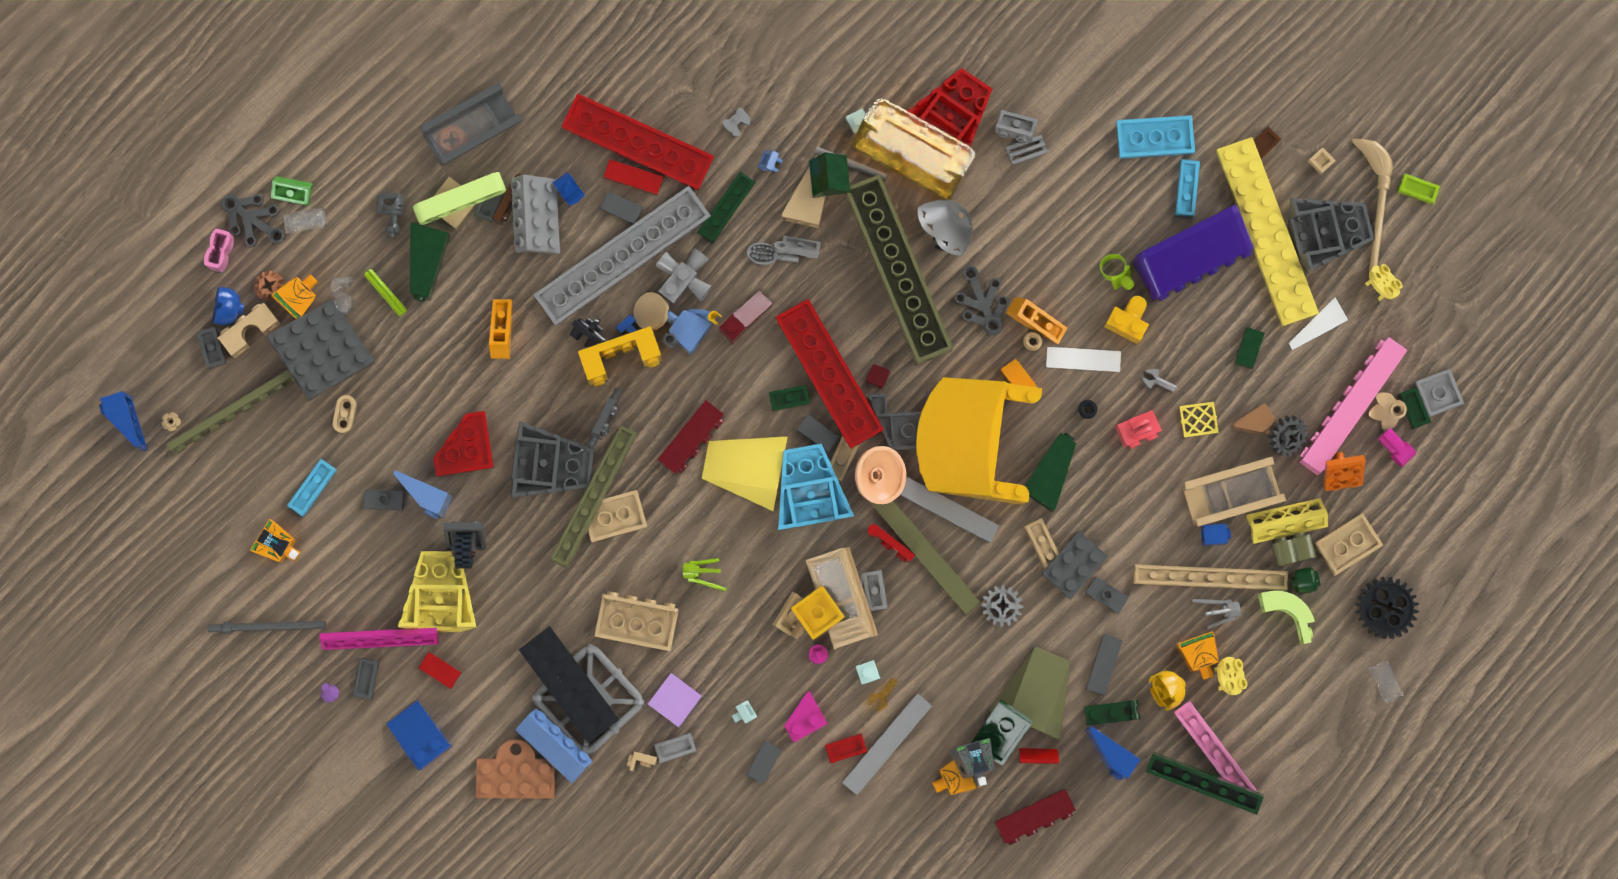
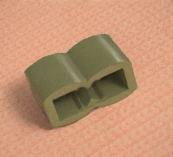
M1303 532L1293 535L1294 539L1286 540V537L1275 539V543L1271 544V549L1276 567L1315 558L1316 555L1311 536H1305Z

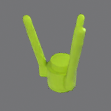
M719 558L684 563L683 578H688V582H695L722 591L727 590L725 587L695 578L699 577L700 573H720V569L700 568V566H697L719 562Z

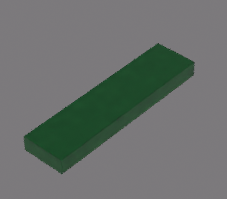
M740 171L710 213L711 217L703 223L697 234L713 244L754 187L756 181Z

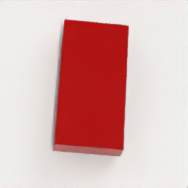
M428 652L418 667L450 689H452L462 672Z
M862 733L825 745L830 764L867 752Z

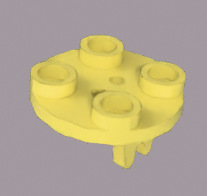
M1384 264L1371 268L1369 271L1370 280L1365 283L1367 286L1372 284L1374 289L1381 295L1378 297L1379 301L1384 297L1387 299L1398 297L1402 288L1401 281L1396 279L1390 272L1389 267Z
M1225 657L1221 659L1218 667L1214 668V672L1217 671L1220 683L1219 691L1224 690L1229 695H1237L1247 688V681L1242 669L1243 663L1240 659Z

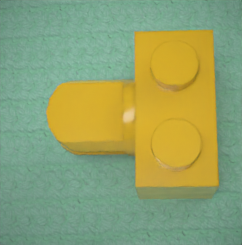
M1134 296L1129 300L1124 311L1114 307L1104 327L1138 344L1149 326L1148 323L1141 320L1147 307V302L1141 296Z

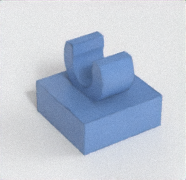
M765 150L757 168L762 171L778 172L779 169L775 168L774 165L776 162L782 163V159L778 158L779 153L773 150Z

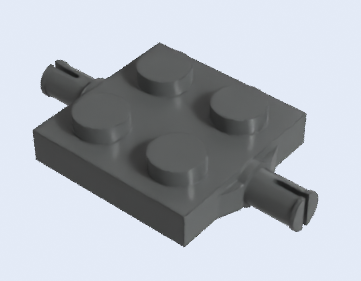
M615 387L611 397L608 398L592 430L591 437L586 445L587 447L594 449L597 440H601L603 436L606 437L611 428L609 423L611 419L615 420L619 413L617 400L622 390Z

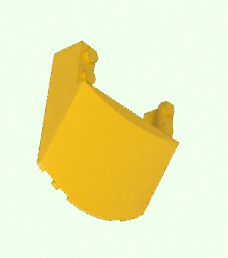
M943 377L928 396L921 411L916 433V455L918 456L919 471L922 474L927 490L1018 505L1028 503L1029 491L1025 486L994 481L1004 400L1033 404L1040 400L1042 388L1011 384L1005 381Z

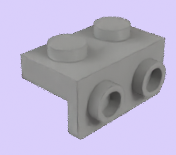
M1001 110L998 123L995 126V133L1003 138H1016L1021 143H1032L1038 119Z

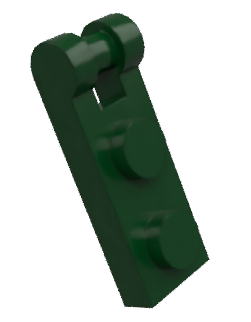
M1138 700L1084 706L1086 726L1141 719L1137 709L1139 702ZM1124 707L1130 708V715H1125Z

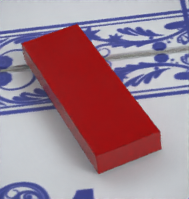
M610 159L604 174L605 179L654 195H658L664 179L663 176Z

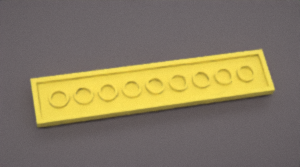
M1253 137L1217 149L1216 153L1255 248L1253 250L1282 327L1319 314Z

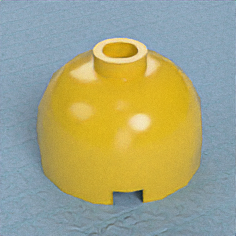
M1162 671L1150 676L1149 683L1152 682L1153 685L1150 691L1160 707L1164 706L1165 710L1168 711L1182 703L1185 698L1186 687L1182 677H1179L1172 671Z

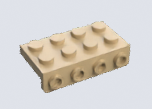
M607 591V595L602 594L594 637L671 652L679 609L675 608V604L664 602V606L657 605L655 600L645 599V602L637 601L638 597L626 595V598L618 597L619 593Z

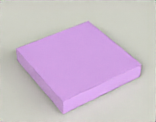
M670 673L648 705L680 727L702 696Z

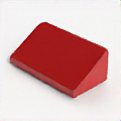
M1019 748V762L1058 764V750Z

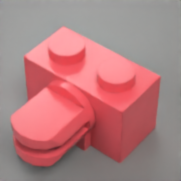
M1153 410L1120 423L1115 427L1124 448L1129 446L1130 449L1141 445L1140 441L1147 439L1149 442L1158 438V434L1162 431Z

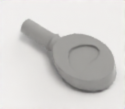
M764 242L754 243L747 249L748 259L760 266L772 265L777 260L796 263L799 261V255L776 252L773 248L774 246Z

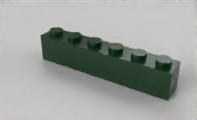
M1154 751L1146 769L1147 773L1255 815L1258 814L1264 798L1263 793Z

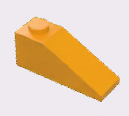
M1015 297L1006 312L1007 315L1020 324L1056 344H1059L1067 330L1066 326L1025 298Z
M493 299L489 338L491 359H510L512 299Z

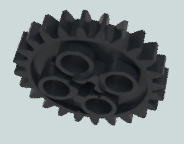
M1381 577L1380 583L1377 579H1374L1373 585L1371 583L1366 584L1368 590L1365 588L1361 589L1364 595L1357 596L1361 600V602L1355 603L1356 606L1360 607V610L1355 612L1361 614L1358 621L1364 620L1365 623L1362 625V628L1368 626L1367 633L1375 631L1374 637H1378L1380 634L1382 639H1386L1387 635H1389L1390 639H1394L1395 634L1397 637H1401V631L1408 633L1407 627H1414L1411 621H1417V618L1413 616L1415 613H1419L1418 610L1414 609V606L1419 605V603L1413 602L1417 595H1410L1413 589L1406 590L1407 583L1399 585L1400 579H1396L1393 582V578L1388 577L1386 582L1385 578ZM1380 590L1386 595L1383 601L1378 598ZM1397 598H1401L1403 600L1404 604L1402 608H1399L1396 605ZM1373 600V601H1375L1376 603H1378V604H1380V605H1387V604H1389V605H1388V608H1390V609H1392V610L1400 611V612L1403 613V615L1401 616L1400 614H1398V613H1396V612H1394V611H1387V612H1386V608L1381 607V606H1378V605H1374V604L1371 603V601ZM1373 608L1378 610V618L1372 617L1371 610ZM1391 615L1394 616L1397 620L1395 626H1392L1389 623V617Z

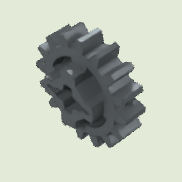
M1286 415L1285 419L1279 418L1278 424L1273 423L1275 428L1269 430L1272 432V435L1268 436V439L1272 441L1269 443V446L1273 447L1274 452L1283 457L1285 455L1291 457L1292 453L1298 454V449H1304L1302 444L1308 442L1305 440V437L1309 436V433L1305 432L1308 426L1304 425L1303 420L1294 415L1292 417Z

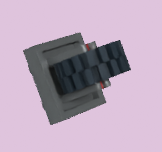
M455 521L444 523L443 531L447 550H451L452 557L455 559V568L472 569L476 550H486L483 523L475 521L469 523Z

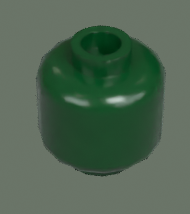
M1312 567L1296 570L1294 573L1295 577L1291 578L1293 589L1297 588L1300 594L1315 592L1318 586H1321L1318 571H1314Z

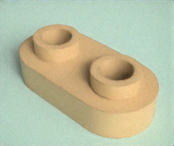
M349 395L341 396L336 404L333 427L341 434L350 432L354 424L357 403ZM349 402L350 408L345 409L344 404ZM342 421L347 422V425L344 428L340 426Z

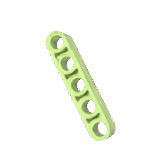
M496 172L421 201L413 206V210L419 224L425 225L506 192V187L500 173Z

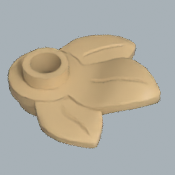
M1377 393L1375 397L1378 404L1370 409L1368 415L1374 420L1382 421L1381 427L1383 430L1392 429L1397 425L1398 419L1405 416L1407 407L1401 400H1395L1394 396L1390 393ZM1395 406L1400 407L1399 412H1394L1393 409Z

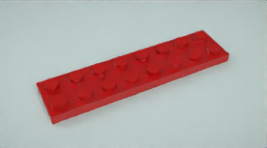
M578 93L561 126L562 129L686 186H690L699 191L715 158L712 154Z
M809 299L776 316L777 323L850 450L883 432L882 425Z

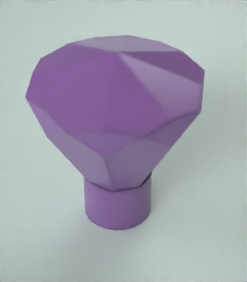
M327 683L322 685L321 698L325 702L335 701L339 696V689L335 685H328Z

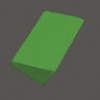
M276 176L272 180L271 198L308 206L313 184Z

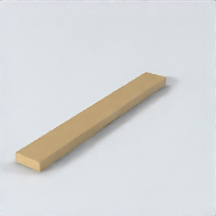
M1134 564L1133 584L1287 591L1288 571Z

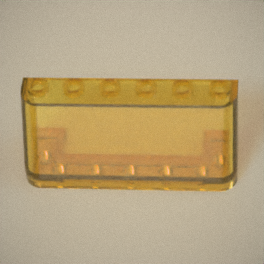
M884 98L874 101L863 118L851 146L944 200H952L975 157V151L970 146Z

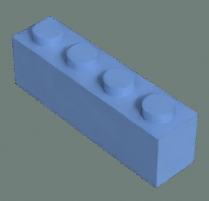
M537 708L516 729L527 742L571 783L578 779L593 762L587 753L579 749L572 739L562 733L560 728L554 725Z

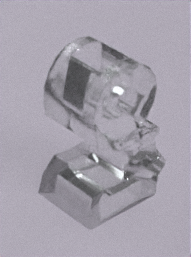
M352 277L332 278L330 285L333 296L337 298L334 304L337 311L342 312V314H349L354 307L353 298L342 293L343 288H350L354 281Z

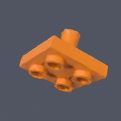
M1337 452L1334 454L1333 460L1326 461L1323 484L1325 491L1363 485L1366 463L1364 455L1345 458L1343 452Z

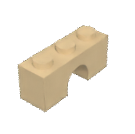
M265 303L262 305L257 304L251 309L252 312L250 314L241 316L236 320L234 326L231 328L227 327L221 331L218 339L232 357L237 358L250 348L245 340V334L250 328H259L262 333L267 335L281 324Z

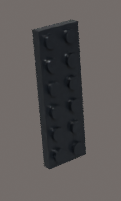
M550 626L518 649L588 743L620 720Z

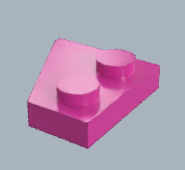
M810 691L806 693L784 725L793 743L827 725Z

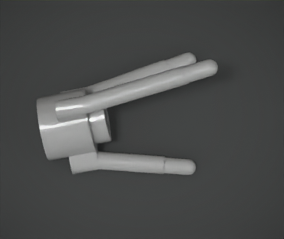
M1192 599L1193 603L1224 605L1221 610L1205 612L1206 616L1223 614L1224 617H1227L1206 626L1207 630L1229 621H1235V617L1241 616L1238 601L1232 602L1231 599Z

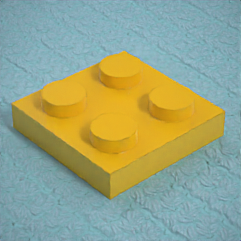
M824 586L819 587L791 608L813 640L845 618Z

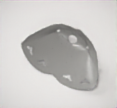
M937 200L919 206L917 209L919 222L929 235L935 237L939 247L949 254L963 255L968 249L973 232L972 221L967 209L951 200ZM959 212L963 213L964 219L958 217Z

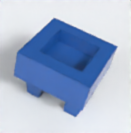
M629 315L616 327V330L621 335L625 331L628 334L637 331L632 326L635 323V319Z

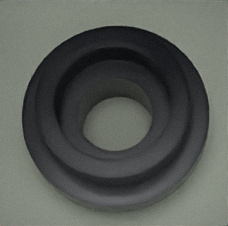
M1084 400L1080 403L1078 412L1082 418L1091 419L1097 414V405L1091 400ZM1086 406L1091 408L1090 413L1084 411Z

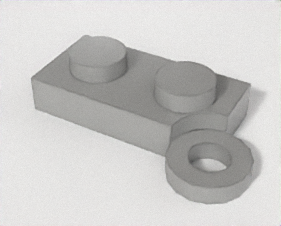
M784 235L783 241L775 242L773 248L779 253L818 258L821 242Z

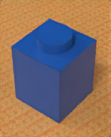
M1227 524L1201 526L1202 546L1227 544L1228 540L1231 539L1230 528H1227Z

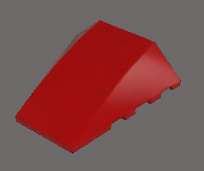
M961 68L904 114L916 132L949 154L967 157L992 88Z

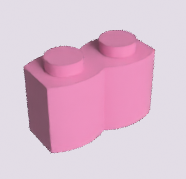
M215 229L212 232L210 247L204 256V264L209 269L218 272H224L229 260L228 254L234 246V237L229 232Z

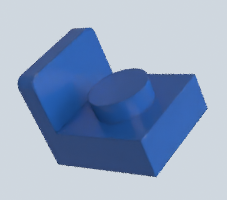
M566 172L553 182L569 206L578 203L585 196L569 172Z

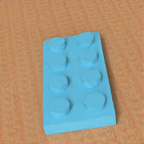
M1192 115L1116 121L1119 159L1195 153Z

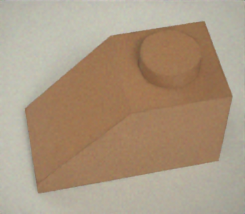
M1264 403L1230 427L1233 430L1258 435L1262 432L1268 434L1270 429L1275 428L1273 423L1278 421Z

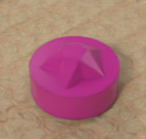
M814 645L810 648L809 659L813 663L822 664L826 661L828 651L823 645Z

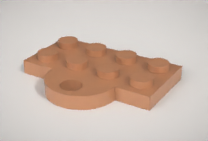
M517 739L507 741L499 748L496 759H477L476 798L555 799V767L547 759H536L534 749L527 742ZM516 743L522 747V751L518 755H514L511 752L512 745Z

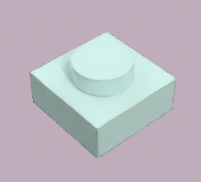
M863 108L846 116V120L854 135L871 127Z
M874 660L856 666L862 685L880 679Z

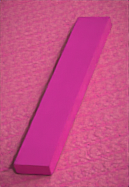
M437 628L320 633L319 636L322 650L439 644Z

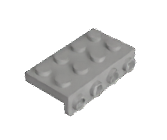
M520 175L512 178L514 245L517 253L526 251L554 255L560 254L557 189L553 184L556 179L530 175Z

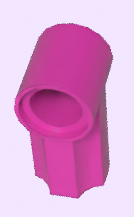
M1391 428L1386 430L1377 439L1390 452L1391 458L1400 467H1403L1416 455L1413 447L1407 442H1403Z

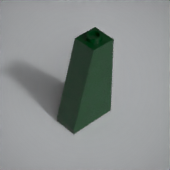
M411 222L410 293L417 301H431L450 235L448 232Z
M1059 433L1024 485L1029 491V497L1050 512H1053L1057 507L1076 446V442L1073 441L1074 438L1068 433Z

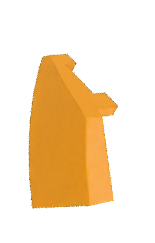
M1014 359L1000 369L1001 373L1011 384L1038 388L1017 359Z

